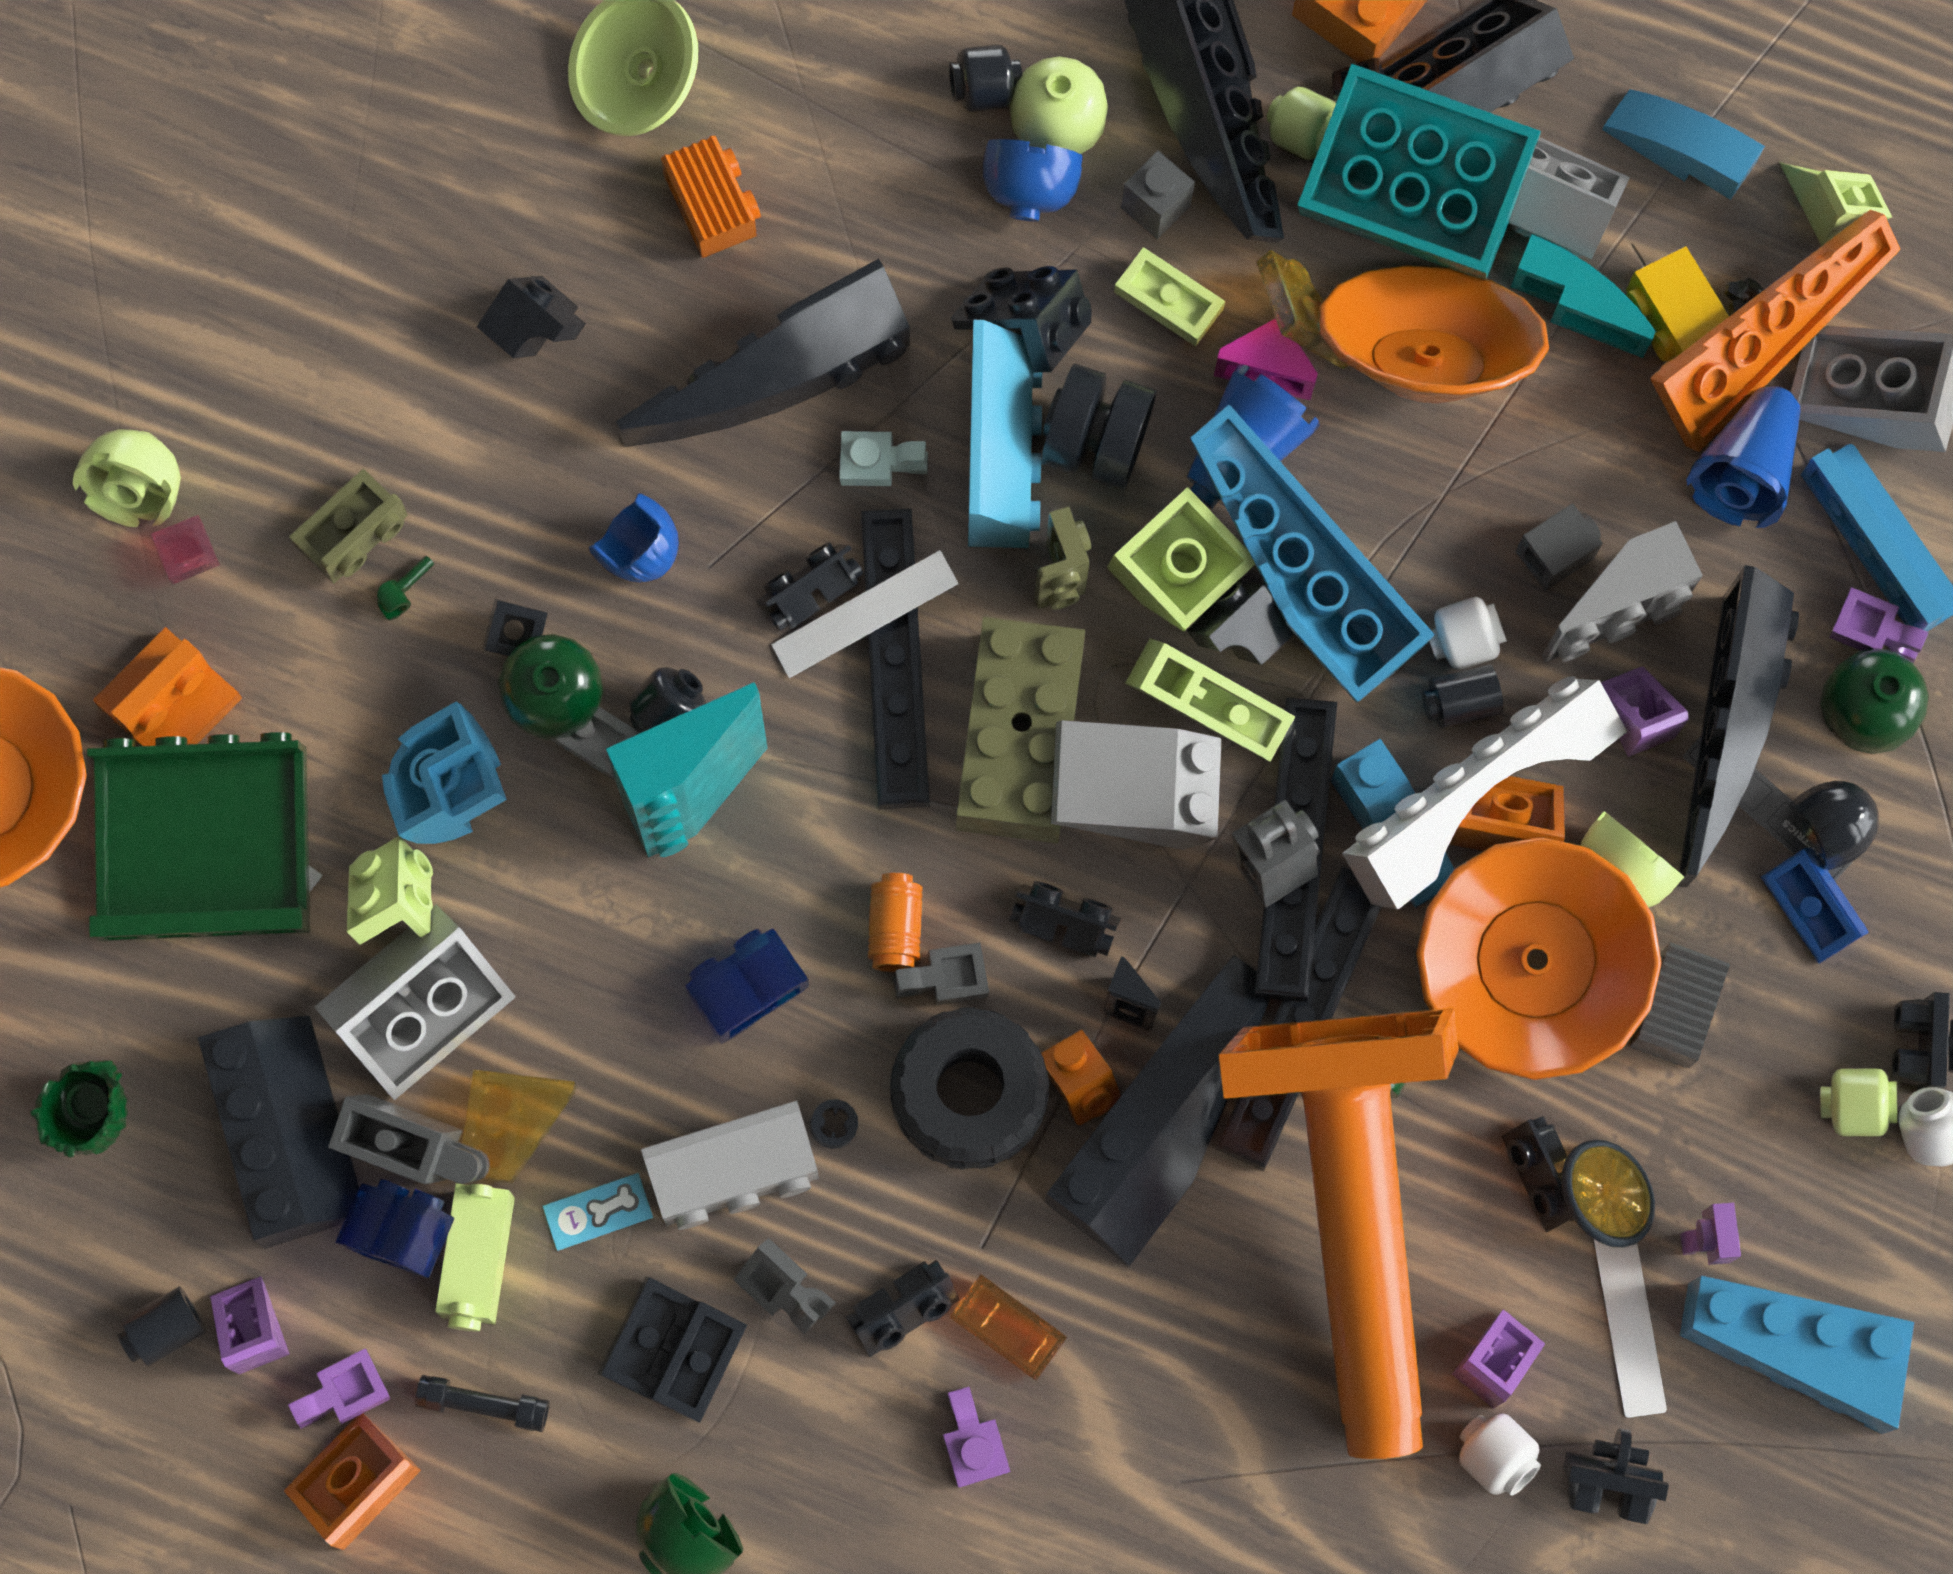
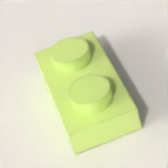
M1144 247L1117 281L1114 288V293L1194 346H1197L1225 306L1223 299Z

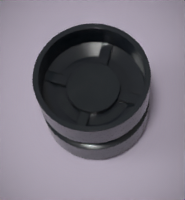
M1074 363L1063 388L1058 387L1048 412L1043 430V436L1047 438L1043 449L1041 465L1074 475L1087 450L1095 452L1092 481L1124 491L1145 437L1157 389L1125 379L1120 385L1112 403L1109 404L1103 402L1106 389V373Z

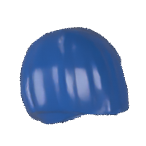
M638 493L634 502L620 511L613 519L603 538L595 542L594 545L589 546V551L607 571L629 582H649L661 578L672 567L677 557L679 539L676 526L667 511L653 499Z

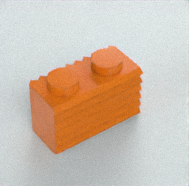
M710 136L707 140L701 139L698 143H692L689 147H683L679 151H673L671 154H665L661 157L665 181L701 258L757 236L755 220L761 218V213L751 190L742 192L736 181V177L741 176V170L731 148L722 151L716 136Z

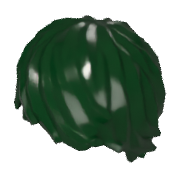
M99 1060L73 1063L61 1070L59 1081L49 1080L43 1084L35 1102L36 1109L30 1111V1115L36 1120L41 1145L46 1144L47 1147L54 1148L57 1152H63L64 1156L72 1158L74 1155L80 1154L86 1156L92 1153L100 1154L116 1142V1138L120 1136V1131L126 1128V1117L128 1115L126 1104L128 1100L124 1094V1088L118 1082L122 1077V1073L116 1072L118 1068L113 1061Z

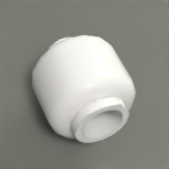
M1471 597L1442 607L1435 613L1434 621L1436 628L1431 630L1435 635L1430 640V644L1436 660L1446 657L1453 669L1464 670L1493 660L1500 653V644L1507 642L1494 603L1486 606L1481 598Z
M1938 1087L1920 1089L1909 1097L1898 1113V1123L1907 1153L1916 1162L1926 1166L1942 1167L1953 1164V1092Z
M1501 1413L1492 1416L1488 1420L1483 1415H1479L1465 1427L1460 1435L1464 1445L1460 1451L1459 1463L1479 1484L1493 1495L1506 1491L1511 1496L1515 1495L1534 1478L1540 1469L1541 1464L1537 1461L1539 1454L1538 1443L1507 1414Z

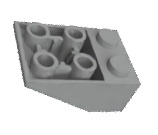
M1676 521L1632 538L1625 544L1558 626L1542 654L1544 662L1558 657L1561 658L1562 662L1574 660L1587 653L1591 649L1589 645L1604 638L1607 639L1608 643L1618 642L1635 633L1637 630L1636 625L1651 619L1655 625L1662 624L1683 612L1681 607L1693 597L1692 591L1703 575Z

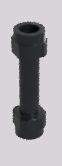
M427 1375L421 1376L415 1397V1407L441 1413L444 1412L445 1407L515 1421L516 1428L538 1432L544 1431L550 1406V1400L524 1394L518 1400L450 1386L449 1379Z

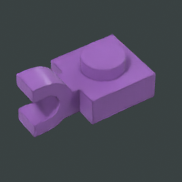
M1851 587L1829 638L1860 651L1876 648L1882 649L1883 645H1886L1891 651L1899 653L1914 663L1929 632L1895 621L1899 606Z
M1734 1203L1712 1204L1702 1211V1219L1697 1220L1695 1230L1685 1231L1680 1234L1683 1255L1707 1251L1708 1265L1728 1264L1741 1257Z
M365 1348L316 1373L323 1388L288 1404L297 1424L303 1429L322 1419L333 1410L340 1423L343 1424L391 1398Z
M970 1387L949 1392L947 1395L958 1430L944 1434L943 1438L958 1488L1011 1472L996 1420L979 1424Z

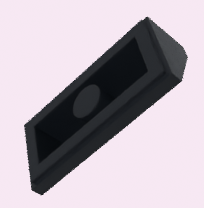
M1121 956L1107 992L1103 1012H1105V1015L1144 1030H1152L1161 1002L1126 958Z

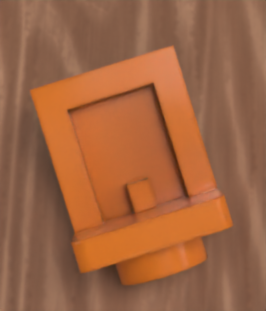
M1082 1029L1041 1053L1048 1077L1066 1101L1070 1114L1077 1125H1082L1094 1117L1103 1115L1121 1097L1111 1068Z

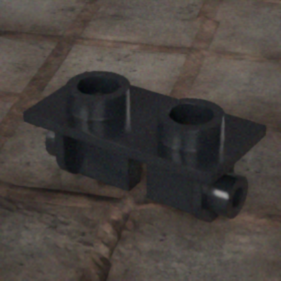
M827 542L805 557L808 565L793 576L787 570L763 586L767 594L756 600V602L761 606L769 607L773 605L775 611L770 613L769 617L779 631L786 627L792 630L802 621L820 610V607L811 595V592L815 589H818L825 601L830 603L858 584L857 578L863 575L861 567L854 558H850L847 561L843 558L844 554L852 550L849 545L838 544L833 547L831 542Z
M1034 881L1032 887L1025 884L1021 886L1016 897L1026 900L1025 905L1015 903L1009 919L1010 923L1018 925V931L1052 942L1057 925L1060 924L1067 927L1062 946L1095 958L1098 953L1108 956L1114 936L1105 934L1106 928L1116 931L1121 920L1120 917L1111 915L1112 907L1088 898H1083L1081 904L1062 897L1063 890L1040 881Z
M1542 1116L1534 1120L1529 1119L1501 1137L1507 1148L1508 1158L1517 1169L1530 1197L1531 1207L1540 1218L1547 1233L1568 1221H1574V1218L1570 1214L1564 1200L1561 1185L1562 1172L1558 1173L1554 1166L1566 1160L1568 1156L1554 1124L1548 1125L1545 1117ZM1574 1170L1572 1177L1574 1197L1585 1216L1590 1213L1586 1206V1203L1590 1200L1586 1196Z
M937 1260L929 1265L923 1261L920 1265L894 1280L893 1283L902 1296L894 1302L883 1287L852 1306L854 1312L847 1315L846 1319L855 1334L858 1335L869 1357L881 1350H889L897 1346L906 1334L925 1322L935 1321L943 1317L952 1305L960 1301L950 1276L944 1272Z

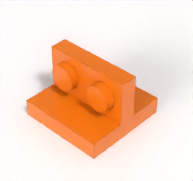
M165 627L93 701L141 746H155V738L165 736L186 737L187 744H198L242 697L238 691L208 665L197 648L185 638L181 641Z

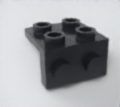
M1044 266L1033 271H1013L1011 268L1003 267L992 270L984 276L982 282L970 296L964 299L963 304L952 315L951 321L953 328L956 330L973 329V320H985L1005 329L1021 328L1033 372H1052L1092 323V309L1089 300L1084 295L1077 269L1057 270L1054 266Z

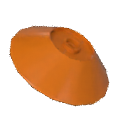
M1404 265L1366 271L1336 285L1319 307L1320 335L1339 360L1396 395L1416 402L1439 404L1503 389L1533 374L1549 351L1546 323L1525 298L1493 280H1483L1449 268Z
M0 668V887L10 885L50 858L76 821L87 777L79 730L56 696L17 670Z
M1545 837L1495 844L1454 869L1427 906L1416 951L1423 999L1429 1010L1454 1008L1458 1048L1487 1069L1532 1080L1583 1073L1622 1049L1651 1010L1662 964L1654 916L1629 876L1588 847ZM1532 950L1544 952L1547 957L1545 967L1539 970L1531 968L1527 963L1528 953Z

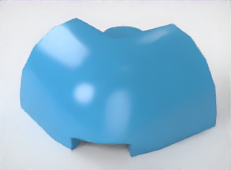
M457 701L412 726L401 735L398 740L402 744L391 760L389 772L382 775L384 794L398 835L417 844H437L455 840L471 833L473 830L469 822L470 820L507 800L495 769L501 763L494 747L475 718Z

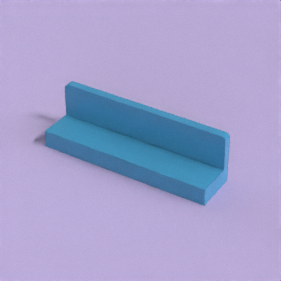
M1848 444L1834 453L1828 448L1812 457L1800 475L1891 604L1899 606L1897 614L1903 623L1929 631L1953 616L1952 583L1853 444Z

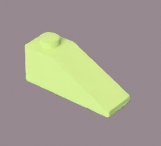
M1151 638L1148 640L1125 682L1172 710L1270 762L1295 718L1292 714L1168 644Z

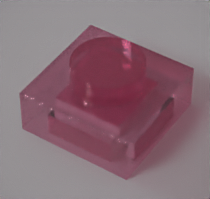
M199 514L151 534L168 578L173 585L220 566Z

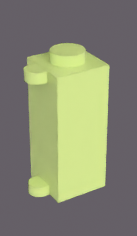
M456 1183L435 1311L442 1318L449 1319V1328L479 1332L481 1323L495 1325L515 1197L509 1190L497 1189L482 1184L465 1185Z

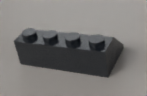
M1484 0L1382 65L1385 76L1491 113L1497 108L1505 107L1515 102L1519 98L1520 93L1534 84L1553 78L1558 73L1559 68L1572 61L1574 56L1557 8L1537 0Z
M299 1016L249 1021L197 1037L254 1241L264 1249L367 1217L368 1214L351 1156L328 1148L339 1113L311 1017Z

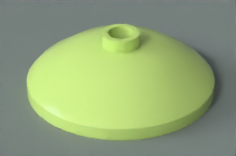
M604 0L592 10L576 34L568 64V80L573 101L579 112L589 123L613 135L635 136L657 128L677 111L692 86L698 62L697 36L689 15L675 0Z

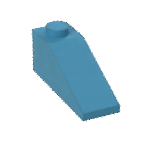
M1381 739L1337 764L1330 780L1362 829L1375 823L1384 822L1396 812L1395 806L1402 799L1415 794L1409 780ZM1446 852L1437 879L1410 899L1415 908L1435 897L1454 871V867Z

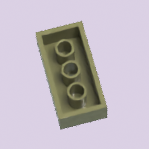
M983 617L958 801L956 831L1059 843L1061 826L1051 824L1056 722L1061 720L1074 721L1085 638L1084 629ZM1015 724H1025L1030 728L1027 731L1019 732L1012 726Z

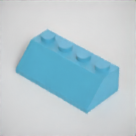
M973 320L968 547L1029 548L1030 531H1040V501H1031V483H1040L1041 453H1031L1032 436H1041L1042 405H1032V389L1042 388L1043 372H1033L1022 335L985 320Z

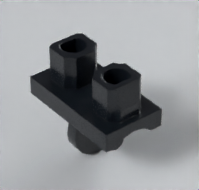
M1933 992L1924 1000H1902L1895 1005L1893 1024L1895 1032L1919 1034V1051L1897 1049L1894 1052L1892 1058V1080L1917 1085V1091L1927 1087H1947V1064L1948 1072L1953 1073V1019L1950 1020L1949 1031L1950 993Z
M1619 1428L1613 1443L1595 1439L1592 1455L1609 1458L1610 1460L1566 1451L1563 1468L1568 1478V1503L1573 1510L1598 1513L1603 1489L1622 1492L1617 1511L1620 1518L1648 1524L1657 1500L1666 1501L1669 1484L1663 1482V1472L1661 1470L1628 1464L1633 1463L1647 1466L1649 1459V1450L1631 1447L1632 1434L1630 1430Z

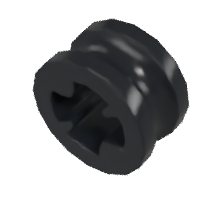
M839 1099L827 1100L819 1104L813 1112L810 1122L811 1133L815 1141L823 1147L830 1149L842 1148L855 1137L858 1128V1116L854 1108L847 1102ZM833 1110V1116L837 1115V1111L846 1115L848 1119L843 1125L846 1132L844 1136L835 1138V1132H832L830 1138L822 1133L821 1129L825 1124V1119L822 1115L827 1111Z

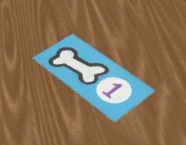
M639 1173L543 1206L557 1251L653 1218Z

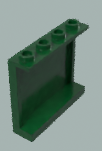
M291 733L260 734V742H240L239 735L217 734L208 736V744H187L186 737L165 736L155 738V746L136 747L134 739L114 738L103 740V748H87V756L94 760L96 916H89V935L91 938L99 941L310 933L307 748L299 740H292Z

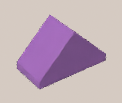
M1643 666L1601 682L1627 730L1619 739L1628 757L1675 739L1689 720L1687 710Z
M261 1276L210 1296L220 1356L226 1368L240 1375L290 1355Z
M1503 1309L1453 1371L1452 1375L1494 1409L1512 1395L1545 1343Z

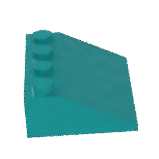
M1351 64L1297 205L1299 213L1302 216L1443 267L1487 280L1541 131Z
M755 682L606 749L623 805L648 858L659 853L660 857L671 856L686 848L689 844L687 840L698 834L768 749L760 695Z

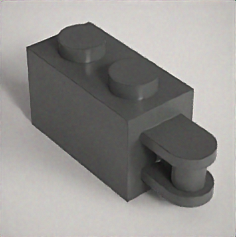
M1286 800L1232 833L1237 868L1265 908L1318 875L1316 856L1320 854V850L1314 839L1319 837L1318 832L1303 810L1295 814Z
M369 1094L345 1097L328 1148L422 1184L440 1182L446 1179L461 1184L479 1181L487 1175L490 1167L489 1159L484 1152L459 1142L463 1132L462 1129Z

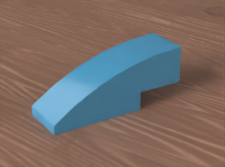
M1629 89L1602 129L1685 182L1689 175L1729 200L1732 199L1755 166L1765 147L1742 132L1704 113L1662 97Z

